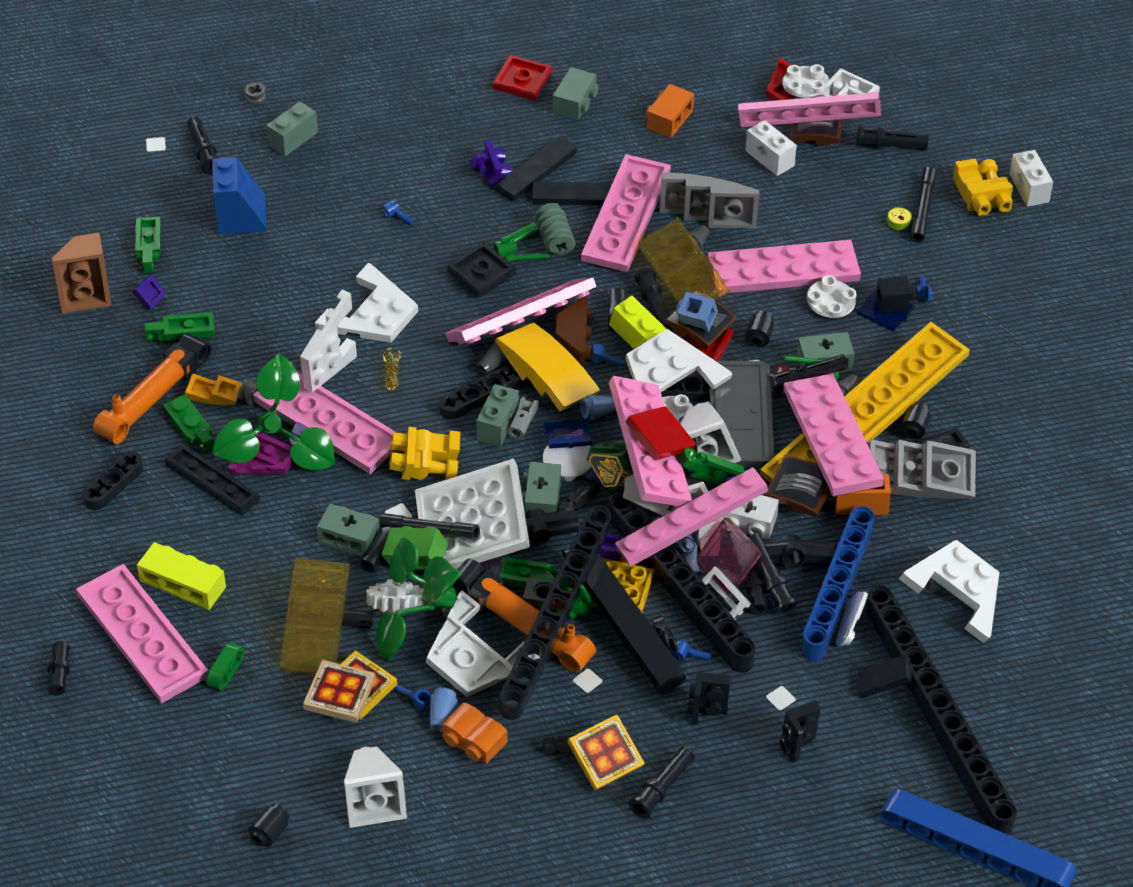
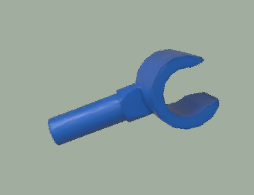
M389 201L383 205L385 209L382 210V213L386 218L396 215L410 225L414 223L413 219L400 211L396 201Z
M925 276L920 277V285L916 287L917 301H920V299L931 301V286L926 285Z
M592 345L590 359L594 364H600L605 361L624 366V360L605 354L603 345Z
M682 640L677 642L678 650L674 652L672 649L671 653L677 662L684 661L686 655L706 660L711 658L710 653L690 648L687 642Z
M400 685L395 687V691L413 700L416 710L420 711L425 707V703L419 699L430 702L431 694L428 690L420 689L415 693Z

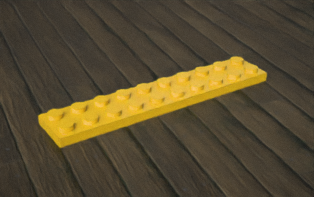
M930 322L844 396L866 443L870 439H875L900 417L911 404L918 401L969 356L970 349ZM804 433L800 434L760 469V476L771 483L784 455L818 464Z

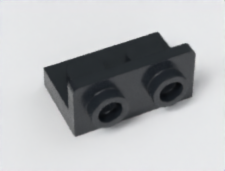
M697 672L696 683L690 682L687 714L693 715L692 725H698L699 712L714 716L719 714L727 715L731 675Z
M816 700L785 712L779 744L782 752L785 755H789L793 763L799 761L801 746L809 744L816 737L821 707Z

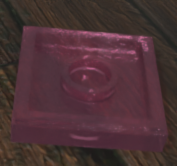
M724 518L697 555V562L708 573L716 566L737 588L759 559L762 552L730 518ZM715 575L713 579L723 588V590L727 594H732V592Z

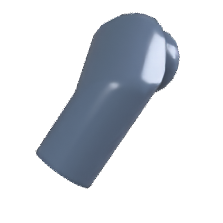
M683 538L678 544L680 555L695 573L700 576L701 572L697 564V544L693 539Z

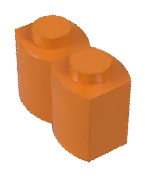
M463 703L442 724L445 742L451 747L465 750L466 755L475 762L479 761L487 764L508 743L507 730L500 723L492 718L485 717L478 709L467 703Z

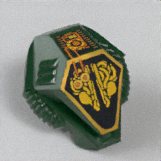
M625 440L614 441L610 445L599 443L591 447L586 459L599 477L598 479L603 488L608 490L610 494L624 492L625 479L633 474Z

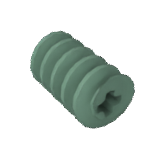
M557 203L541 206L535 214V220L545 249L551 255L560 256L568 254L576 246V241L573 238L566 213Z

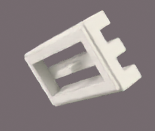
M716 566L702 579L705 584L709 582L732 607L729 613L734 619L737 615H741L744 612L743 609L745 607L748 608L751 605ZM715 575L740 601L738 604L713 579Z

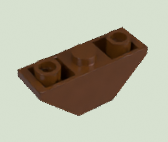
M588 297L580 298L559 312L556 321V340L569 351L584 369L585 359H590L591 344H586V340L591 341L592 326L587 325V322H592V307H587Z

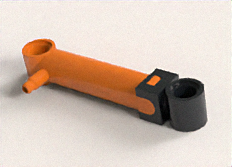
M190 332L184 334L178 344L174 343L164 353V361L122 400L117 394L112 397L113 408L110 411L103 410L99 413L93 424L94 432L115 444L121 443L126 438L130 426L180 379L187 381L197 371L196 365L201 366L208 360L212 351L211 344Z
M466 559L457 568L461 575L452 585L455 591L459 594L463 590L481 605L480 609L482 611H485L487 608L528 636L539 610L502 585L503 579L489 569L485 571L483 566L476 560ZM568 624L566 628H563L552 653L558 657L560 663L567 670L579 673L594 656L596 648L592 641L584 635H575L574 625ZM542 631L539 633L542 636L551 635L546 631Z

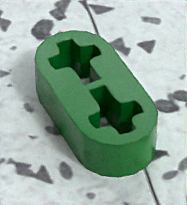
M231 642L225 646L209 671L207 677L208 686L220 691L225 689L243 660L244 647Z

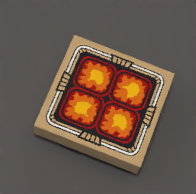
M322 660L303 703L304 710L357 723L376 679L375 673Z

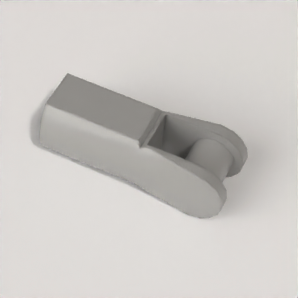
M521 397L516 413L507 430L511 438L523 439L531 420L537 412V400L531 402L527 401L525 397Z

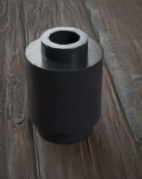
M757 311L751 316L745 333V339L750 345L754 347L768 345L774 327L772 315L766 311Z
M919 401L909 406L900 425V431L904 436L909 439H920L924 436L931 418L929 406Z
M271 804L270 807H265L248 828L251 841L260 847L272 846L288 826L289 813L278 804Z

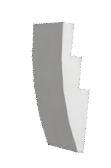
M661 173L660 214H684V221H708V228H756L759 190L708 176L686 173Z
M870 439L867 443L881 473L889 474L891 494L938 499L975 498L976 450L928 440L924 445L898 440L896 444Z

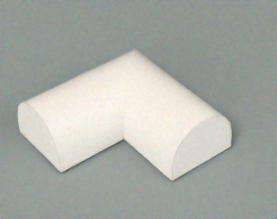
M840 68L829 80L828 88L816 97L879 92L880 86Z

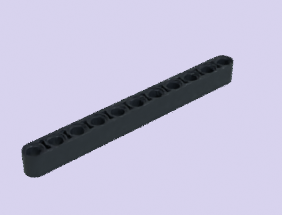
M884 585L872 586L868 590L865 609L870 622L891 659L907 655L911 659V682L906 685L986 826L1009 835L1013 831L1017 815L1014 802L893 593Z

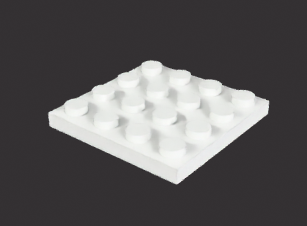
M514 459L415 490L418 519L479 525L480 534L477 540L443 535L448 542L444 558L455 569L468 558L480 563L530 547L518 467Z

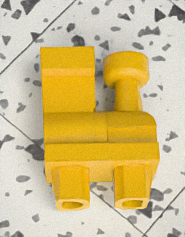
M976 158L956 161L954 166L953 181L965 203H967L969 212L976 211L979 216L987 215L991 208L998 207L1001 212L1010 211L1012 207L1011 195L1013 187L1006 177L997 176L998 167L992 159L984 160L980 164H978Z
M408 427L407 434L393 432L390 449L404 451V454L392 452L389 469L402 472V479L410 480L412 477L423 480L429 473L445 474V479L457 477L460 432L450 431L449 435L431 433L428 430H416L415 427Z

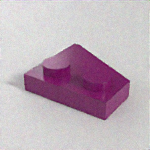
M259 432L254 435L260 443L256 456L248 462H231L228 466V471L232 475L286 474L294 463L290 456L292 446Z

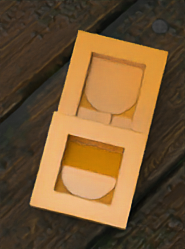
M192 374L185 394L189 400L200 403L235 405L239 389L243 383L219 375L217 380L214 381Z

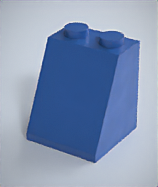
M237 157L212 159L213 194L218 234L267 231L265 194Z

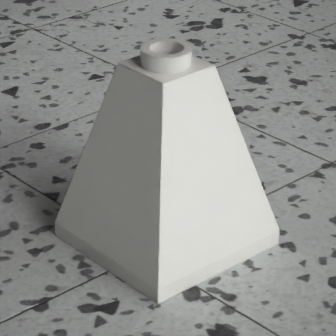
M709 402L690 407L681 425L696 443V446L693 448L697 454L699 452L709 453L733 463L741 461L724 420Z
M363 747L359 750H354L344 779L350 828L407 819L402 771L378 747Z

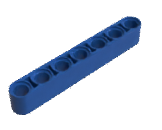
M858 506L851 511L805 627L801 653L809 661H820L826 655L872 536L875 515L866 506Z
M900 789L891 791L879 813L880 819L892 828L1029 887H1070L1077 873L1076 867L1066 859Z

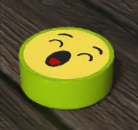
M893 208L888 212L887 224L892 229L905 230L911 225L912 215L905 208Z

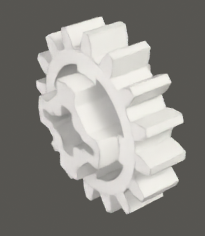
M392 579L387 580L383 584L377 583L376 586H369L366 595L367 605L373 606V609H379L382 613L392 611L395 614L397 610L425 605L426 601L423 599L424 588H419L418 585L413 586L410 581L400 584Z

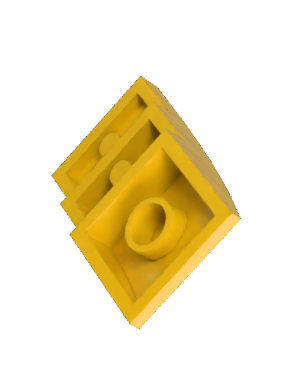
M534 322L495 340L522 381L530 379L541 396L548 394L560 412L580 403L581 399L586 398L587 395L595 396L600 391L586 370L569 351Z

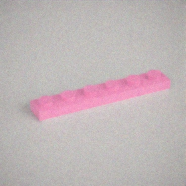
M879 92L741 103L738 104L741 127H752L764 120L770 125L875 117L881 116Z
M753 467L615 543L616 549L628 566L631 567L768 491L767 484Z

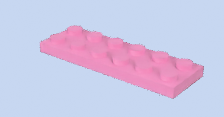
M625 154L583 249L581 261L620 271H629L660 197L661 173H670L671 165Z
M851 240L708 252L707 258L715 294L811 286L821 281L827 275L833 276L837 281L843 283L860 281L861 272Z
M593 277L574 279L445 333L448 342H458V345L476 342L481 339L480 336L492 335L502 331L503 326L517 325L524 322L525 317L541 315L547 312V308L553 306L557 308L567 304L569 299L587 296L590 294L588 290L596 287Z
M299 372L297 373L300 379V389L297 396L292 401L280 399V403L275 410V414L292 426L296 422H300L308 428L318 427L325 430L332 439L334 452L369 474L388 459L392 452L396 451L390 449L391 438L395 431L322 386L313 393L304 389L303 376ZM258 391L253 394V401L268 411L275 402V399H265Z
M834 374L784 383V392L832 496L883 486L884 478Z
M613 376L609 381V386L641 500L679 507L692 501L678 454L655 460L625 422L630 415L664 407L659 385Z
M124 564L76 589L77 596L160 703L169 700L208 677V669Z

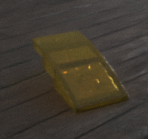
M678 217L637 243L639 249L677 304L679 300H683L686 292L694 293L697 291L715 301L730 292L705 253L700 249Z
M295 558L280 670L316 674L322 660L337 663L350 564Z

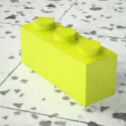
M630 296L614 307L609 323L633 349L667 330L633 296Z
M155 542L137 564L140 582L207 610L211 609L226 588L224 570H221L218 566L209 565L197 560L194 556L182 554L169 546H163Z

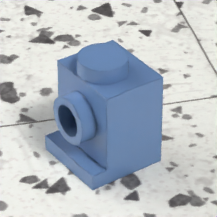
M690 292L685 293L683 300H679L676 307V314L681 323L703 328L706 332L710 331L718 312L714 299Z

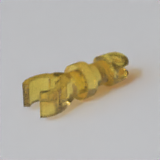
M390 346L384 351L383 358L386 363L385 373L387 374L385 386L388 390L393 391L399 385L397 374L400 372L398 362L401 358V351L399 349L393 355L391 353L392 347Z

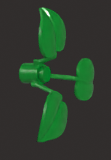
M277 354L262 367L256 379V387L260 395L268 400L275 399L274 404L269 408V412L259 416L258 426L253 431L251 423L246 419H234L227 423L217 435L212 453L215 456L232 462L245 463L252 460L259 451L260 443L254 435L260 431L266 433L278 431L297 442L291 447L290 456L298 466L309 470L329 468L334 465L335 456L332 439L325 430L318 427H309L302 431L299 438L281 428V419L275 414V410L280 403V399L284 401L295 399L300 389V379L293 364L283 355Z
M401 538L400 543L394 549L390 560V575L396 583H404L409 576L411 579L423 584V599L427 602V605L397 610L395 614L392 611H386L377 626L376 642L380 654L388 662L398 651L405 638L406 624L401 616L423 610L433 611L435 606L451 608L456 600V591L452 585L461 575V572L455 569L445 558L436 556L426 566L424 579L416 576L413 570L418 565L419 554L415 544L407 538Z

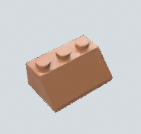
M100 234L74 236L52 257L62 314L112 306Z

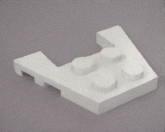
M368 263L356 276V282L373 290V292L350 318L345 317L337 326L338 334L356 333L360 334V338L391 343L416 315L418 305L372 264ZM329 309L315 322L316 330L322 331L326 325V314Z
M341 290L337 296L340 302L335 310L330 308L327 312L326 325L322 331L316 330L300 356L304 389L312 393L357 357L356 342L347 338L339 347L340 338H338L337 326L352 309L351 293Z
M668 329L626 355V361L633 380L659 385L660 392L696 370L713 390L732 377L731 371Z
M953 541L909 568L900 576L899 580L918 594L925 587L930 577L975 610L964 629L983 643L990 638L999 572L959 541Z
M462 590L426 658V663L463 695L469 697L508 678L524 641L505 659L464 626L480 610L481 605ZM536 654L528 655V657H530L531 659L540 658Z

